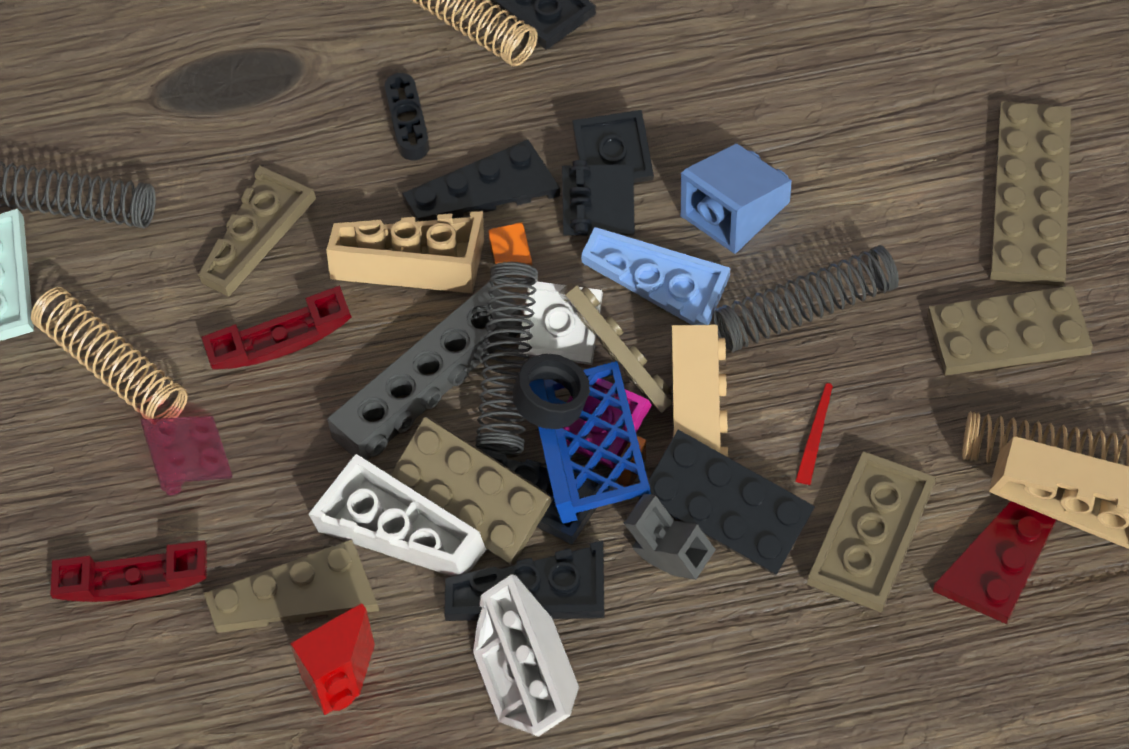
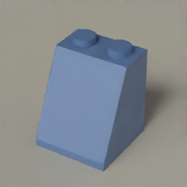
M736 143L686 168L681 173V217L736 254L790 202L792 180L783 171L774 169L762 161L755 152L747 151Z

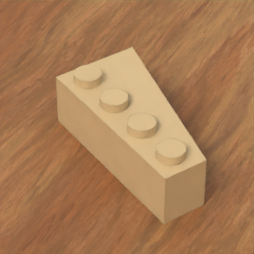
M483 211L470 212V217L452 219V214L437 215L438 220L415 222V217H405L394 224H383L382 220L334 223L326 249L330 279L473 293L484 245Z
M672 325L673 437L677 430H680L728 457V447H721L720 433H727V410H720L719 396H726L727 392L726 374H719V360L726 359L725 338H718V325Z
M1013 436L998 453L988 492L1129 549V466Z

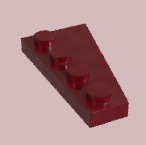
M1010 501L934 584L933 592L1007 624L1057 520Z

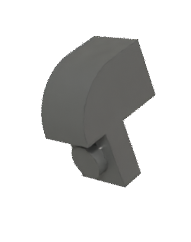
M643 494L624 522L636 539L632 546L636 553L649 564L673 576L696 580L716 550L698 524L674 521L656 495Z

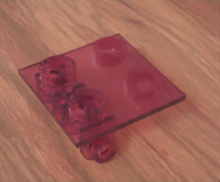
M213 416L141 420L161 490L166 491L167 495L178 494L181 491L183 482L230 479L233 477Z

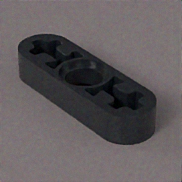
M406 73L393 74L385 82V92L400 155L407 160H419L427 155L430 146L415 80ZM397 89H404L406 99L400 100ZM409 111L416 114L415 118L410 121L398 119V116L403 112ZM408 134H415L416 145L410 144Z

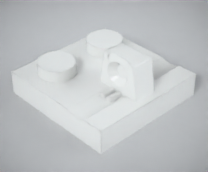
M538 281L531 285L536 288L537 292L529 295V297H532L536 303L527 308L532 309L535 314L530 318L524 319L533 322L534 326L525 330L530 332L533 337L530 340L521 342L530 344L532 349L522 354H526L529 357L545 353L557 354L575 363L592 365L597 334L594 335L581 322L575 312L577 310L570 301L566 303L558 294L567 285ZM530 288L527 289V292L533 291ZM589 288L600 302L595 307L600 313L603 291ZM526 299L525 304L531 303L532 301ZM524 311V315L531 314L528 311ZM522 322V326L530 325L526 322ZM520 334V338L529 337L526 334ZM519 345L518 349L529 348L523 345Z

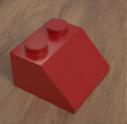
M363 603L290 643L301 678L324 715L333 710L340 711L345 709L361 693L375 646L367 610Z

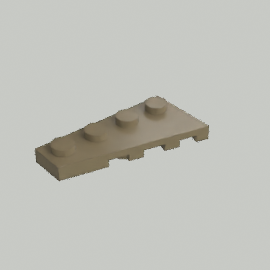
M259 165L254 174L255 182L251 188H246L241 197L242 205L236 215H231L226 224L228 229L223 239L217 240L198 274L201 283L229 297L316 200L313 189Z
M568 284L558 292L566 303L568 301L572 303L577 310L575 312L581 322L594 335H598L602 347L615 361H618V364L620 363L624 367V373L643 396L650 401L655 410L662 413L673 404L667 397V394L671 392L670 388L658 374L651 377L643 367L647 363L645 357L634 345L628 348L619 337L624 333L610 315L605 319L595 308L600 302L587 286L580 289L577 285Z
M353 540L203 593L217 633L266 627L270 622L289 620L290 623L306 621L305 617L327 614L329 618L338 617L361 603L365 606L367 613L379 611L377 601Z

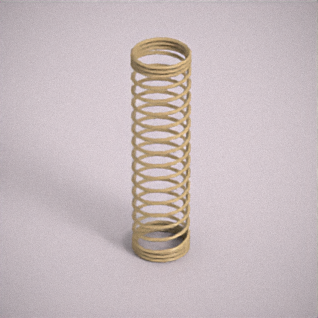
M413 0L416 5H421L424 10H428L432 15H436L440 20H444L447 25H451L455 30L461 31L463 35L469 36L472 41H477L480 46H485L488 51H492L511 66H518L524 63L536 46L538 39L536 29L525 24L524 21H517L516 16H509L507 10L501 11L499 5L493 6L491 0H482L471 14L468 25L463 28L462 21L470 15L477 0H470L466 4L460 20L455 23L454 16L462 10L467 0L463 1L457 11V6L461 0L457 2L453 0L449 6L450 0H447L444 10L438 12V6L445 0H437L436 5L430 7V1L432 0L425 2ZM456 2L452 15L446 18V11ZM473 2L471 8L469 9V11L467 12V14L464 16V14H465L467 8H468L469 5ZM485 3H489L490 8H488L480 18L476 30L470 33V27L480 17L481 13L483 12ZM481 7V9H480L478 15H477V16L475 17V19L473 20L474 15L476 14V12L478 11V9ZM493 8H497L498 13L489 22L484 36L478 38V33L487 24ZM505 13L506 18L500 23V25L496 29L495 34L493 36V40L487 43V36L497 26L501 14ZM488 14L486 20H485L484 23L481 25L483 19H484L485 16ZM513 18L515 23L505 33L501 45L495 48V41L504 33L509 19ZM496 19V21H495L493 27L490 29V26L492 25V23H493L494 20ZM505 23V25H504V27L502 28L501 32L498 34L499 30L501 29V27H502L503 24ZM530 31L525 48L520 54L511 59L512 51L519 45L524 33Z
M62 287L52 288L41 295L35 302L31 311L32 323L42 332L46 333L49 338L55 340L56 344L63 347L64 351L70 353L71 357L79 361V364L86 366L88 371L94 373L96 378L102 380L103 384L109 386L111 391L117 393L128 405L133 406L134 410L141 413L142 417L147 419L150 424L155 427H163L173 422L180 415L187 403L188 394L186 389L178 383H173L171 377H166L165 372L158 370L156 364L150 363L147 357H142L141 352L134 350L133 345L126 343L125 338L118 337L116 331L110 330L109 325L103 324L102 320L95 317L92 311H87L86 306L79 304L78 299L72 298V295ZM64 294L65 300L52 310L46 323H41L43 312L48 304L57 296ZM62 304H64L59 313L54 318H52L56 310ZM79 307L83 308L84 311L78 314ZM76 308L72 318L58 329L59 324L66 319L70 311ZM87 313L90 314L92 318L85 321ZM84 314V317L81 320L80 324L72 332L66 335V332L70 325L79 316ZM94 320L98 321L99 324L93 327ZM91 321L88 330L79 339L74 341L79 330ZM102 327L107 328V331L101 333ZM99 328L96 336L90 343L81 348L87 336ZM64 329L62 337H57V332ZM110 333L114 334L115 337L108 341ZM107 334L104 342L99 346V348L91 354H89L94 344L102 336ZM72 335L70 343L65 344L64 339ZM121 340L123 344L116 347L117 341ZM115 341L109 352L97 361L103 349L109 343ZM80 342L78 349L72 350V345ZM128 346L131 351L123 354L125 347ZM88 348L86 355L80 357V351ZM122 348L118 357L105 367L110 357L118 349ZM133 353L138 354V358L131 361ZM96 354L93 363H88V358ZM130 354L127 362L113 374L117 365ZM104 360L102 368L96 370V364ZM141 360H145L146 364L138 368ZM138 361L133 371L122 379L127 369ZM149 366L154 367L155 371L147 374ZM112 367L109 376H103V372ZM146 368L142 376L133 385L130 386V383L132 382L134 377L142 369ZM121 372L118 381L111 383V378ZM157 373L162 374V378L154 382ZM153 375L148 385L138 393L142 384ZM128 380L126 388L119 390V384ZM165 380H169L170 384L163 387ZM161 382L158 389L146 399L150 391ZM138 385L133 396H127V391ZM146 391L142 401L135 403V398ZM178 391V395L171 406L163 413L154 416L156 409L164 403L170 393ZM149 402L146 410H143V405Z
M970 411L967 416L962 449L963 460H974L975 462L978 460L988 420L987 464L991 460L999 423V452L1007 444L1013 423V436L1021 438L1025 426V439L1033 441L1038 427V443L1045 444L1049 429H1051V446L1053 447L1058 446L1063 430V449L1068 451L1076 431V453L1080 454L1088 434L1089 456L1094 457L1096 445L1101 435L1102 460H1106L1109 445L1114 436V463H1118L1121 449L1126 439V466H1129L1128 434L1122 436L1118 446V437L1115 432L1111 433L1107 442H1105V434L1100 430L1093 442L1092 432L1088 428L1084 431L1080 442V432L1076 426L1072 429L1067 442V428L1065 425L1059 428L1055 438L1054 426L1050 423L1047 425L1042 439L1041 423L1038 421L1034 424L1030 435L1029 423L1025 419L1020 426L1017 436V423L1013 417L1008 423L1004 437V419L1002 416L997 418L992 433L991 416L987 414L983 420L980 434V413L976 414Z

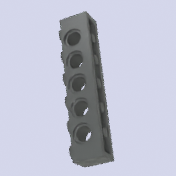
M490 282L329 416L327 420L332 439L353 457L355 454L365 460L376 457L383 452L387 443L397 434L406 432L413 425L415 419L426 409L434 408L447 391L453 386L462 384L469 372L480 363H483V359L487 356L483 349L488 345L484 338L489 332L486 329L479 328L485 327L490 322L486 316L491 310L487 305L488 301L492 299L488 293L492 288ZM496 289L492 292L494 297L505 294ZM512 298L500 299L510 303H517ZM496 301L491 303L493 308L508 306ZM518 309L498 310L508 314L522 315V311ZM494 312L490 314L493 320L506 317ZM521 321L499 322L511 326H522ZM491 324L489 326V329L491 331L499 329H508L497 326L495 324ZM504 332L497 334L508 337H516L519 333ZM493 335L488 337L491 343L505 340ZM493 347L487 349L489 354L495 353L496 350ZM429 372H434V374L432 375H424ZM402 395H408L405 398H397ZM375 418L381 419L377 422H369L370 420Z

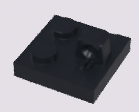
M642 110L572 120L578 160L587 161V165L633 164L634 183L653 180L654 173Z

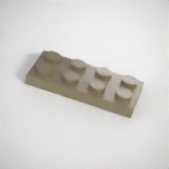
M1073 286L935 305L928 308L927 316L945 376L1090 355L1093 348Z
M424 417L390 475L479 531L485 547L510 564L516 563L554 499L552 495L429 417Z
M863 451L810 571L807 585L882 613L934 488L936 477Z

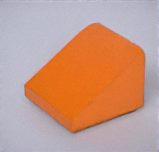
M523 223L497 227L488 231L489 244L495 264L519 262L532 266Z

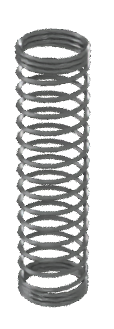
M2 161L0 162L4 169L0 198L3 195L5 203H0V207L7 205L11 209L18 207L21 210H26L28 208L32 212L39 210L43 214L50 211L53 215L61 213L64 217L72 215L74 218H80L82 216L85 220L93 218L97 222L104 220L107 223H112L115 221L118 225L126 223L129 227L135 226L136 228L143 229L148 227L152 221L156 196L154 187L150 183L141 182L135 188L133 182L129 181L124 187L122 180L119 179L113 186V181L110 177L106 178L102 183V179L99 176H96L92 181L91 177L86 174L81 180L78 173H74L70 178L67 171H64L59 176L56 169L52 170L49 174L46 168H42L38 173L35 166L27 171L25 165H20L17 169L11 163L6 168V165ZM12 166L14 169V182L12 192L7 200V174ZM23 168L25 172L24 189L18 201L16 195L19 171ZM34 169L36 177L35 188L32 198L28 203V179L31 171ZM45 171L46 187L43 199L39 205L38 185L40 176ZM56 173V193L50 205L49 185L52 175ZM66 174L67 192L64 203L60 206V185L63 176ZM77 176L78 192L75 203L71 208V186L73 179ZM88 178V197L82 210V187L85 179ZM98 179L99 197L97 205L93 211V188L96 180ZM109 181L110 197L104 212L103 196L105 186ZM120 182L121 196L118 209L115 213L114 196L116 187ZM131 184V203L126 215L125 198L128 186ZM13 196L14 201L16 203L15 205L9 204ZM23 198L25 199V203L27 205L25 207L19 205L22 202ZM35 199L37 208L33 209L30 205ZM45 200L48 207L47 210L41 209ZM57 202V207L59 210L54 212L52 208ZM66 204H68L69 213L62 211ZM77 205L80 211L79 215L73 213ZM89 206L91 215L87 217L84 213ZM100 206V212L102 217L96 218L95 214ZM111 207V214L113 218L108 220L106 219V215L108 214ZM122 208L123 221L119 222L116 218ZM130 214H131V221H132V223H129V222L127 221V219L129 218Z
M881 245L875 246L869 252L862 251L859 257L852 255L848 261L841 259L838 265L831 263L827 269L819 268L817 274L809 272L806 278L798 276L796 282L788 280L785 286L777 284L774 290L767 288L764 291V295L756 292L753 299L745 297L742 303L734 301L732 307L723 305L714 310L715 325H718V335L720 338H725L728 351L732 353L737 352L743 346L747 348L749 340L741 319L734 311L736 304L742 307V315L749 336L758 344L760 338L757 326L763 337L769 339V325L774 333L777 335L781 333L779 319L784 328L790 331L792 328L790 316L796 325L801 326L802 315L808 322H812L813 312L816 316L822 318L824 315L823 306L828 313L833 314L834 303L839 309L843 310L845 300L848 304L854 306L856 302L855 295L864 302L866 292L870 296L875 297L877 288L884 294L886 291L889 292L896 289L899 284L897 267L891 254L885 247ZM864 254L868 255L869 268L861 259ZM878 255L884 263V266L888 274L889 282L886 279L884 272L880 266ZM852 259L858 260L859 273L851 264ZM842 263L847 264L849 278L840 268ZM861 264L869 275L873 286V294L865 282ZM832 267L837 268L838 282L830 272ZM851 269L860 283L863 298L859 295L854 285ZM821 271L826 272L828 287L819 276ZM840 273L849 286L852 302L844 290ZM811 275H814L816 277V286L818 293L815 287L809 281V277ZM830 278L833 280L835 286L837 287V290L841 298L842 306H840L834 295ZM800 279L805 281L807 296L798 285ZM790 283L795 286L797 302L787 289ZM820 283L824 287L829 298L831 311L826 305V302L823 298ZM809 286L812 289L819 304L820 314L818 313L813 304ZM779 287L784 289L787 308L781 297L777 294ZM768 292L774 294L776 311L766 298ZM799 292L805 300V303L809 311L810 319L808 318L803 309ZM788 295L797 311L799 323L792 312ZM757 296H761L763 298V305L766 317L762 312L761 308L759 307V305L756 303ZM747 300H750L753 304V312L757 326L755 324L753 317L751 316L750 312L745 306V302ZM778 301L780 302L785 312L788 321V326L786 325L781 315ZM767 305L769 306L771 312L773 313V316H774L775 321H776V324H777V329H778V331L776 330V328L774 327V325H773V323H772V320H771L770 315H769V312H768V307H767ZM757 310L762 317L767 335L760 324ZM747 316L750 319L751 324L754 328L756 339L753 336L752 331L749 327ZM741 330L743 332L745 342L743 341Z
M501 262L493 265L490 269L491 279L489 282L492 288L488 293L492 299L487 303L489 309H491L486 315L490 322L485 326L489 333L484 338L488 345L483 349L487 356L482 361L486 368L481 372L485 380L480 384L484 391L479 395L483 403L478 407L482 415L477 419L481 427L476 431L478 436L476 437L475 446L506 455H516L524 450L525 441L522 437L511 433H522L526 429L522 425L514 423L484 424L481 419L487 416L500 421L520 422L524 421L525 418L519 412H485L482 407L489 405L505 410H517L516 407L494 404L502 402L513 403V395L494 391H513L515 383L496 381V379L516 380L519 372L504 371L496 368L512 367L521 369L522 365L518 364H524L530 359L528 355L522 353L530 351L532 347L530 344L521 341H527L533 337L530 332L525 330L532 328L534 324L532 321L524 318H530L535 314L532 309L527 307L533 306L536 303L529 295L537 292L536 288L531 285L538 281V271L536 268L525 263ZM505 275H524L526 277H511ZM501 287H526L533 291L512 292ZM496 289L506 294L494 297L492 292ZM523 298L530 300L532 302L526 304H518L502 301L500 299ZM496 301L508 306L493 308L491 303ZM518 309L528 311L531 314L515 315L498 310ZM494 312L506 317L493 320L490 314ZM500 321H521V322H526V323H528V324H530V325H528V326H511V325H506V324H502V323H499V322H500ZM491 324H495L497 326L508 329H499L491 331L489 329V326ZM514 332L526 334L529 337L516 338L497 333ZM493 335L505 340L491 343L488 337ZM499 344H518V345H523V346H526V347H529V348H526V349H511V348L501 347V346H498V345H499ZM493 347L507 352L489 354L487 349ZM496 356H519L527 360H507ZM491 358L496 361L510 364H496L489 366L486 363L487 359ZM492 370L505 375L487 377L485 372ZM489 381L494 384L508 387H496L487 389L484 386V384ZM489 393L495 396L511 399H494L487 401L483 398V395ZM507 414L520 416L522 418H505L495 415ZM495 426H508V427H516V428H520V429H519V430H507V429L495 428ZM484 428H487V429L492 430V431H496V432L480 433V431H481L482 429H484Z

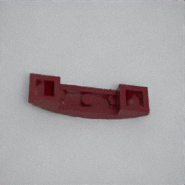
M340 285L305 298L308 304L307 307L248 329L239 331L237 325L234 324L202 336L201 338L212 370L239 368L270 361L301 350L331 334L352 318Z
M205 540L172 544L167 545L166 553L94 562L90 555L52 560L50 596L53 599L67 601L109 602L153 597L187 588L207 579V543Z

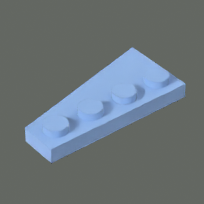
M594 227L581 254L582 263L691 325L710 324L714 310L730 277V267Z

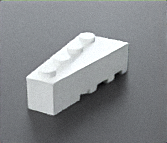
M355 454L309 513L311 520L320 533L344 541L353 540V543L452 577L469 573L486 551L479 531Z

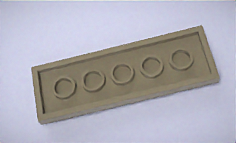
M1001 101L990 268L991 280L1064 287L1067 256L1071 107Z

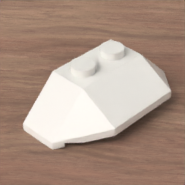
M511 574L481 595L480 607H482L477 622L473 654L498 721L540 736L571 715L579 685L552 617L518 577Z

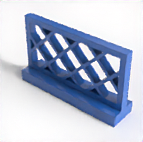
M618 361L583 370L589 380V396L601 402L592 415L582 410L579 418L586 421V423L577 435L564 428L546 429L538 426L555 505L562 524L577 520L576 513L640 497L643 494H651ZM614 376L615 383L607 394L592 388L598 379ZM538 379L530 382L529 385L532 391L540 399L554 404L566 403L558 399L555 390L565 388L562 384L549 379ZM617 393L619 396V400L615 399ZM609 405L623 412L615 425L599 419ZM625 424H626L627 432L624 431V430H622L623 427L625 426ZM594 425L609 432L600 446L585 440ZM616 437L624 439L631 444L623 457L608 451ZM566 440H568V441L571 442V444L569 445V447H568V445H567V441H566ZM579 446L594 453L585 467L571 461V457ZM633 456H634L635 464L632 463V462H630V460L633 458ZM602 457L617 464L608 478L592 472ZM624 469L638 474L640 483L623 487L615 482ZM574 472H576V473L579 474L576 479H575ZM587 478L602 485L596 495L580 499L578 490Z

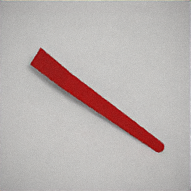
M827 383L824 387L804 450L796 483L811 485L833 387L831 383Z

